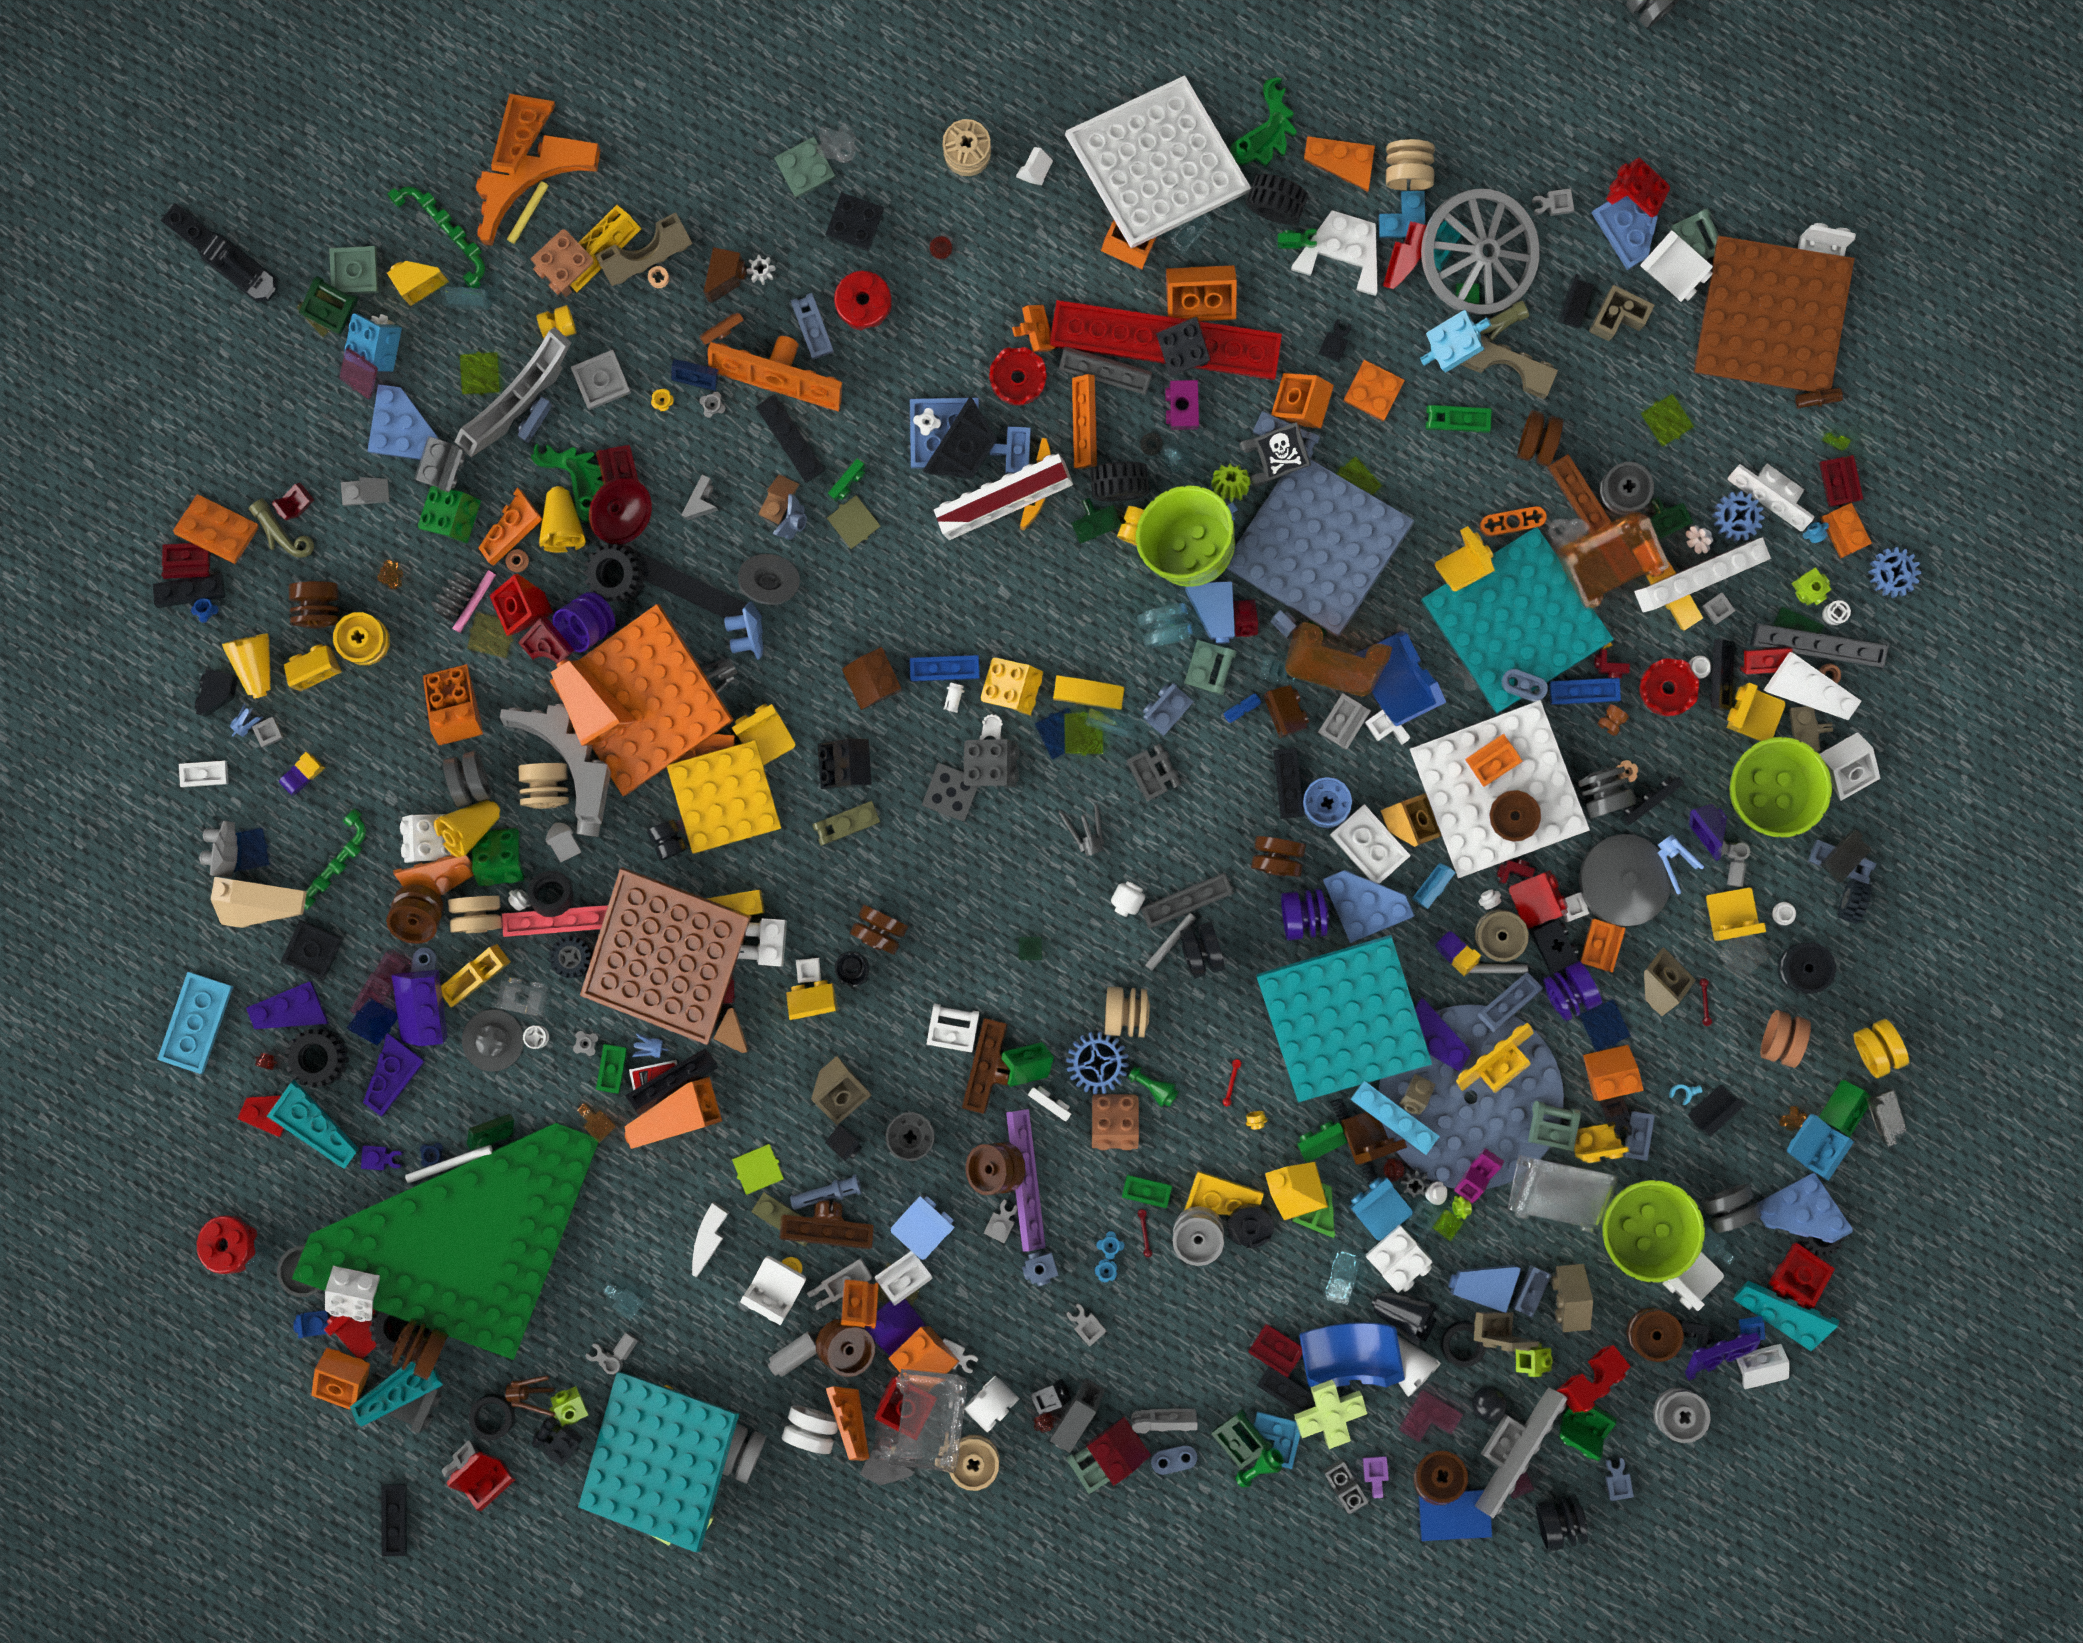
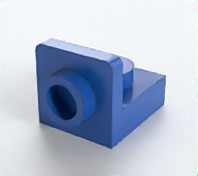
M321 1310L296 1315L293 1326L295 1333H298V1338L327 1334L324 1328L329 1325L327 1323V1320L330 1318L329 1312Z

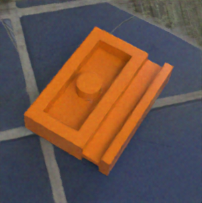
M1852 502L1820 517L1822 523L1827 522L1829 524V528L1826 531L1840 559L1872 544Z
M1502 734L1465 759L1483 787L1523 762L1505 734Z
M1592 919L1580 962L1584 965L1613 973L1626 928Z
M845 1279L841 1325L855 1327L871 1326V1328L875 1329L878 1283L868 1284L865 1281Z

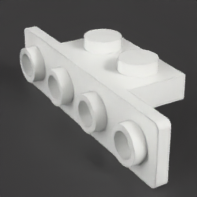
M1741 464L1729 475L1728 481L1745 493L1752 494L1755 500L1758 499L1762 505L1799 531H1803L1814 519L1811 513L1796 504L1804 489L1769 464L1762 468L1758 476Z

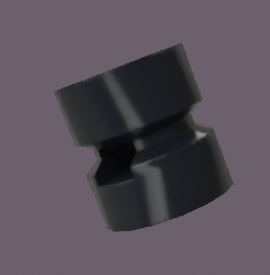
M674 819L647 830L651 842L657 845L655 851L660 861L687 850L683 838L677 835L679 829Z

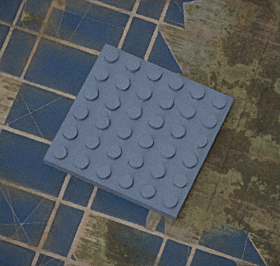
M1309 459L1311 466L1280 478L1235 546L1233 557L1226 569L1337 637H1340L1413 526L1414 520Z

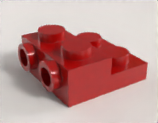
M1796 1242L1792 1244L1783 1262L1778 1264L1768 1284L1773 1287L1772 1291L1776 1292L1778 1296H1787L1797 1301L1798 1306L1811 1309L1815 1307L1835 1268Z

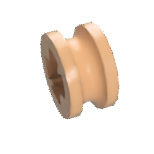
M655 266L650 269L648 280L653 287L663 288L669 282V275L665 268ZM656 272H661L662 276L665 277L663 281L660 279V283H656L655 278H652L654 274L657 275Z

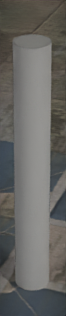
M1189 913L1145 966L1152 971L1181 938L1179 931L1189 928L1197 918Z
M1477 964L1469 973L1528 972V964Z

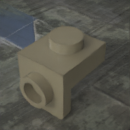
M1414 1074L1399 1106L1409 1113L1420 1115L1427 1107L1436 1084Z

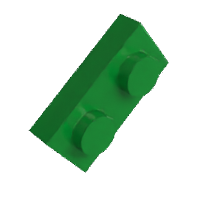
M857 458L828 492L829 497L835 502L839 498L844 500L851 491L849 489L850 485L854 481L858 483L865 475V471H863L865 469L864 463Z
M608 1044L603 1045L596 1090L620 1094L628 1048Z
M1127 1174L1122 1198L1167 1208L1172 1185Z

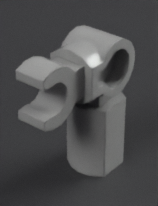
M1723 841L1721 856L1727 855V858L1734 859V862L1730 863L1727 885L1743 887L1747 865L1744 863V860L1750 854V848L1745 843L1730 842L1728 845Z
M626 1331L614 1348V1355L609 1352L605 1353L600 1344L593 1343L592 1346L598 1351L597 1355L592 1356L590 1353H587L585 1356L590 1361H598L607 1374H615L622 1369V1360L627 1359L639 1339Z

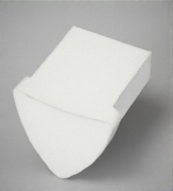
M1034 147L1025 166L1019 169L1016 177L1032 184L1042 185L1053 160L1041 148Z

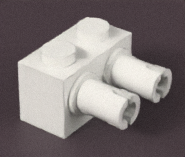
M762 918L760 923L749 922L745 936L759 937L760 944L758 946L742 945L740 951H744V953H739L738 959L757 960L758 965L783 967L787 921Z

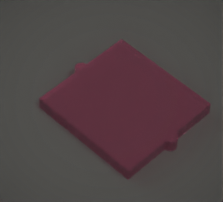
M348 347L345 349L339 379L352 387L353 391H357L370 399L378 368L367 361L364 356H360Z

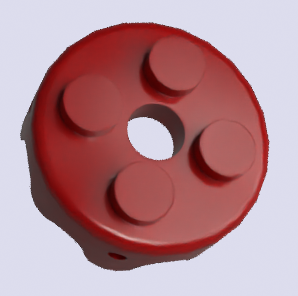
M856 271L848 274L840 281L835 291L834 302L837 313L841 320L853 329L862 331L865 328L877 327L891 312L892 298L890 289L883 278L873 272ZM864 293L869 296L867 304L860 305L857 303L856 298L859 294Z
M1026 347L1005 348L998 354L990 366V385L995 395L1009 405L1020 406L1029 404L1040 396L1045 387L1046 368L1044 361ZM1019 371L1024 374L1025 378L1021 383H1015L1011 379L1014 372Z
M1662 659L1653 663L1643 673L1639 686L1640 696L1646 707L1653 713L1666 717L1676 716L1684 713L1697 702L1699 679L1691 670L1688 662L1678 659ZM1665 682L1673 684L1674 692L1672 694H1666L1663 691L1662 686Z
M225 1215L212 1218L202 1227L197 1239V1253L201 1263L208 1270L218 1274H233L244 1271L246 1269L245 1264L254 1257L256 1252L254 1240L257 1237V1231L252 1226L244 1223L241 1217ZM224 1238L228 1241V1248L225 1251L220 1247V1242Z

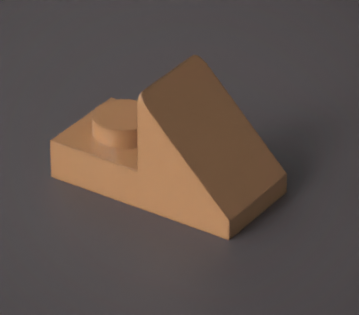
M778 475L768 488V496L758 515L780 525L788 509L789 493L795 495L800 484L782 475Z

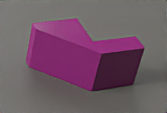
M1485 1148L1469 1166L1454 1191L1473 1204L1483 1194L1490 1179L1500 1170L1504 1161Z

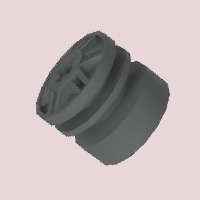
M1624 766L1609 767L1591 773L1581 781H1578L1579 787L1589 784L1591 788L1588 791L1582 792V796H1594V800L1586 804L1590 819L1637 804L1632 789L1621 790L1620 788L1621 785L1629 781L1628 777L1618 780L1616 775L1626 772Z
M914 1112L902 1113L896 1116L890 1122L886 1131V1144L890 1152L898 1159L907 1162L917 1161L926 1156L932 1149L935 1139L934 1129L929 1120L923 1115ZM909 1130L913 1131V1135L917 1137L916 1140H912L911 1144L907 1143V1139H903V1135H906Z

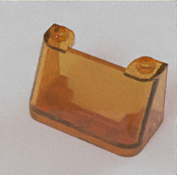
M1640 512L1627 514L1562 546L1556 551L1559 562L1585 608L1597 607L1602 603L1601 600L1604 598V593L1640 575L1645 574L1657 577L1670 567L1649 517Z
M1302 622L1294 630L1285 662L1286 672L1294 678L1358 696H1366L1373 691L1392 651L1391 646L1374 644L1368 648L1365 658L1321 646L1323 633L1316 625Z

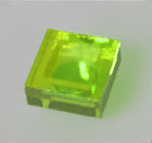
M1445 1209L1432 1228L1451 1242L1463 1222Z

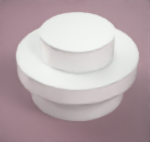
M1695 656L1689 661L1690 668L1698 679L1705 678L1710 674L1711 662L1705 656Z
M1493 889L1481 894V899L1478 902L1484 909H1491L1501 903V894L1499 891H1493Z
M1781 902L1773 908L1772 916L1776 923L1789 925L1795 920L1796 910L1790 903Z
M1432 1182L1430 1187L1426 1188L1425 1196L1432 1204L1440 1205L1447 1198V1188L1443 1186L1442 1182Z

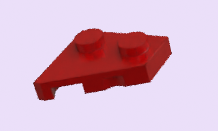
M282 1095L246 1098L237 1119L282 1137L285 1128L267 1117Z

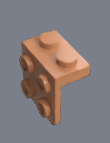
M561 230L531 258L535 265L533 270L541 279L546 276L551 282L548 286L557 295L562 293L565 298L572 292L569 286L594 263L593 258L566 230Z
M1132 1094L1093 1095L1092 1148H1098L1099 1150H1108L1110 1148L1122 1150L1138 1149V1096Z

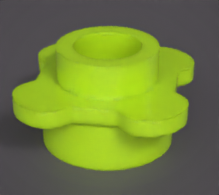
M1454 1196V1202L1452 1203L1454 1214L1457 1215L1458 1219H1466L1472 1212L1471 1203L1463 1196Z

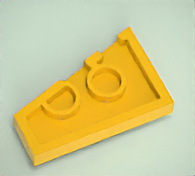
M1198 1170L1184 1211L1190 1207L1201 1206L1211 1209L1218 1215L1230 1216L1233 1210L1240 1205L1248 1203L1260 1205L1264 1192Z

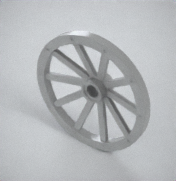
M1491 189L1464 191L1452 196L1441 204L1433 213L1426 226L1421 248L1423 269L1430 286L1437 296L1456 310H1466L1469 314L1476 315L1495 313L1517 302L1528 290L1535 277L1540 254L1538 235L1533 221L1525 209L1510 196ZM1476 199H1486L1497 203L1487 236ZM1465 201L1469 203L1478 238L1449 213L1454 207ZM1504 208H1506L1515 216L1520 225L1494 240ZM1444 219L1470 241L1472 245L1435 241V236L1442 220ZM1524 232L1527 243V255L1500 250L1501 245ZM1484 246L1488 249L1487 256L1483 254ZM1433 249L1468 252L1470 256L1438 273L1434 262ZM1498 257L1526 262L1524 273L1518 284L1498 260ZM1476 262L1456 297L1446 288L1441 279ZM1491 264L1512 290L1506 297L1497 302H1493ZM1483 266L1485 305L1468 303L1464 299Z

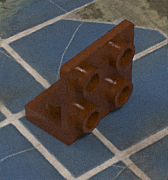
M1368 1112L1341 1121L1356 1165L1407 1148L1405 1139L1395 1141L1394 1137L1388 1138L1383 1124Z

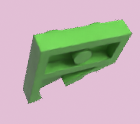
M1322 1183L1328 1207L1292 1218V1221L1334 1238L1332 1187Z

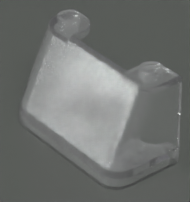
M1518 1155L1507 1210L1514 1211V1216L1528 1219L1529 1215L1580 1225V1230L1594 1233V1228L1599 1229L1616 1189L1618 1176Z
M901 1369V1374L898 1375L896 1384L904 1396L898 1442L895 1441L892 1446H889L887 1451L889 1465L954 1473L959 1456L967 1392L966 1378L954 1374Z

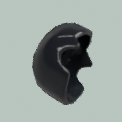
M855 951L844 952L835 962V974L842 984L857 987L863 984L869 975L870 965L866 957L861 953ZM857 969V971L853 973L848 972L849 970Z
M1494 1386L1482 1387L1475 1392L1472 1399V1407L1476 1417L1486 1423L1500 1420L1504 1417L1508 1407L1506 1396L1500 1389Z

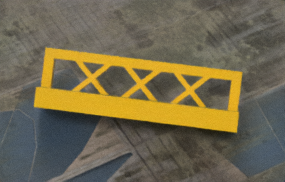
M618 205L578 242L582 247L586 248L585 251L593 258L594 263L570 285L576 292L602 269L595 256L596 254L615 244L622 249L641 230L632 217Z

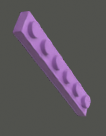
M1029 1109L1006 1112L1009 1141L1020 1150L1025 1160L1026 1173L1024 1180L1018 1189L1015 1190L1023 1251H1033L1046 1248Z

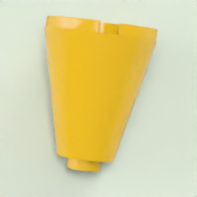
M562 486L553 487L546 495L539 546H544L545 551L554 553L568 552L566 547L573 546L578 550L585 546L586 539L571 494Z
M268 633L222 644L247 695H253V698L267 696L266 691L271 690Z
M484 800L440 816L434 821L436 834L438 837L443 836L446 841L443 845L452 855L458 858L463 857L500 818V808L494 801Z

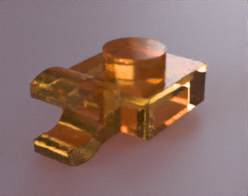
M583 1103L577 1109L588 1121L583 1127L598 1143L616 1127L602 1110L595 1114L586 1103Z

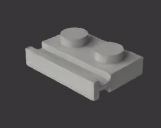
M1342 693L1318 733L1347 750L1371 710Z

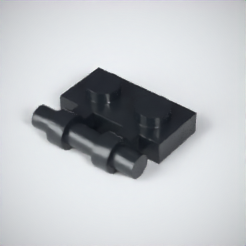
M549 1417V1419H546L541 1424V1430L536 1431L531 1444L534 1448L544 1445L547 1448L544 1454L551 1461L563 1467L584 1438L567 1424L561 1428L557 1424L555 1417Z

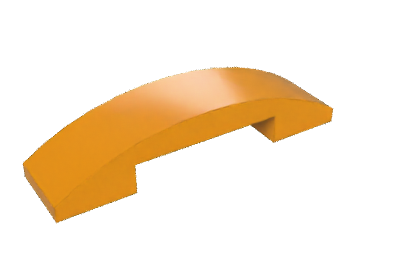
M1046 438L1041 440L1037 463L1043 461L1046 456L1051 455ZM1046 497L1036 501L1035 506H1025L1020 524L1021 530L1027 529L1035 520L1044 505Z

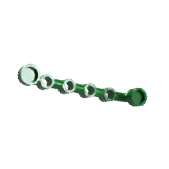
M411 186L403 187L398 191L395 188L390 190L387 195L398 208L406 203L404 197L413 196L421 207L430 214L439 227L448 234L450 239L458 245L466 257L475 264L476 271L473 274L468 271L462 278L473 291L481 286L479 281L485 272V264L479 256L482 251L474 242L469 245L464 240L467 236L459 225L454 228L449 223L452 218L444 209L438 211L434 205L437 202L429 192L424 195L420 190Z
M356 808L344 818L343 823L349 828L354 825L357 833L306 890L304 906L306 910L315 903L316 899L313 896L318 890L323 893L331 885L328 879L334 873L337 876L340 875L347 867L344 861L349 856L354 859L363 849L359 845L365 838L366 828L360 819L362 814Z

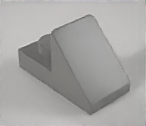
M704 475L700 477L681 514L684 519L691 520L718 511L717 507L703 501L704 498L708 499L714 488L711 485L712 480Z
M360 477V481L341 482L343 506L390 502L388 479Z

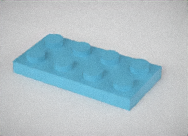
M187 972L157 1060L204 1074L234 986L199 974Z

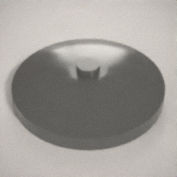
M1630 834L1614 835L1595 844L1586 854L1579 873L1580 891L1591 912L1604 922L1622 927L1639 925L1654 918L1665 906L1671 890V879L1662 858L1658 854L1660 850L1650 841Z

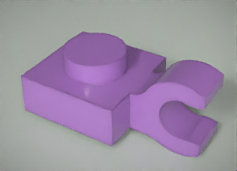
M1363 1457L1364 1481L1372 1482V1497L1383 1498L1382 1481L1389 1480L1387 1457Z

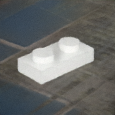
M227 761L179 764L180 787L229 784Z

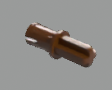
M1841 388L1822 391L1816 389V392L1795 395L1797 409L1816 405L1821 407L1822 404L1843 400Z

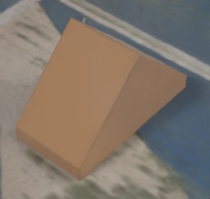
M730 1008L727 1010L713 1039L741 1053L749 1052L735 1008Z

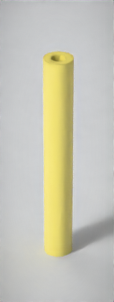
M543 181L539 183L508 236L507 240L509 242L516 243L549 185Z

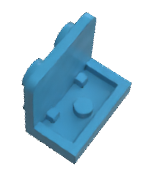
M352 314L344 355L346 358L370 371L393 372L402 328L398 325L377 324L360 314Z
M1810 1114L1803 1122L1795 1138L1791 1140L1787 1152L1806 1168L1829 1180L1854 1142L1832 1129L1818 1116Z
M1380 1177L1376 1178L1369 1184L1370 1189L1364 1194L1362 1192L1358 1193L1351 1199L1352 1204L1349 1205L1369 1232L1379 1241L1384 1239L1399 1224H1402L1412 1215V1209L1393 1188L1392 1183L1386 1177L1382 1179Z

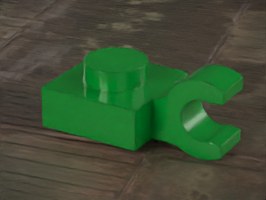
M1308 229L1303 235L1296 233L1294 230L1278 233V249L1317 247V241H1309L1308 237L1317 235V230Z

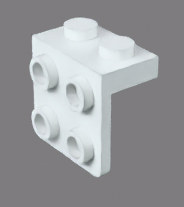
M1815 223L1800 236L1798 249L1845 256L1846 247L1855 240L1856 234L1851 233L1847 228L1831 229L1826 224Z
M445 814L409 815L402 817L400 832L403 835L404 842L401 847L404 863L437 861L438 858L452 855L443 845L446 842L442 835L438 837L434 828V821Z
M1702 1252L1686 1272L1684 1271L1682 1275L1662 1283L1672 1294L1676 1292L1681 1297L1679 1301L1688 1310L1692 1308L1699 1311L1705 1305L1701 1300L1724 1277L1723 1273Z
M766 1256L740 1302L751 1310H755L767 1317L770 1321L781 1325L800 1293L806 1277L773 1257Z
M333 1266L325 1290V1311L336 1317H352L360 1322L372 1320L373 1300L380 1276Z

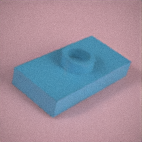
M1439 863L1412 899L1428 909L1437 896L1443 893L1445 886L1456 872L1450 867Z

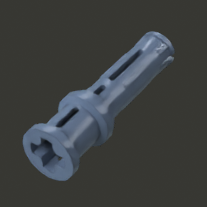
M854 1174L852 1178L841 1181L836 1179L831 1185L791 1195L790 1200L793 1209L797 1210L805 1206L817 1204L823 1200L834 1198L842 1200L844 1196L855 1193L860 1195L862 1194V1189L857 1174Z

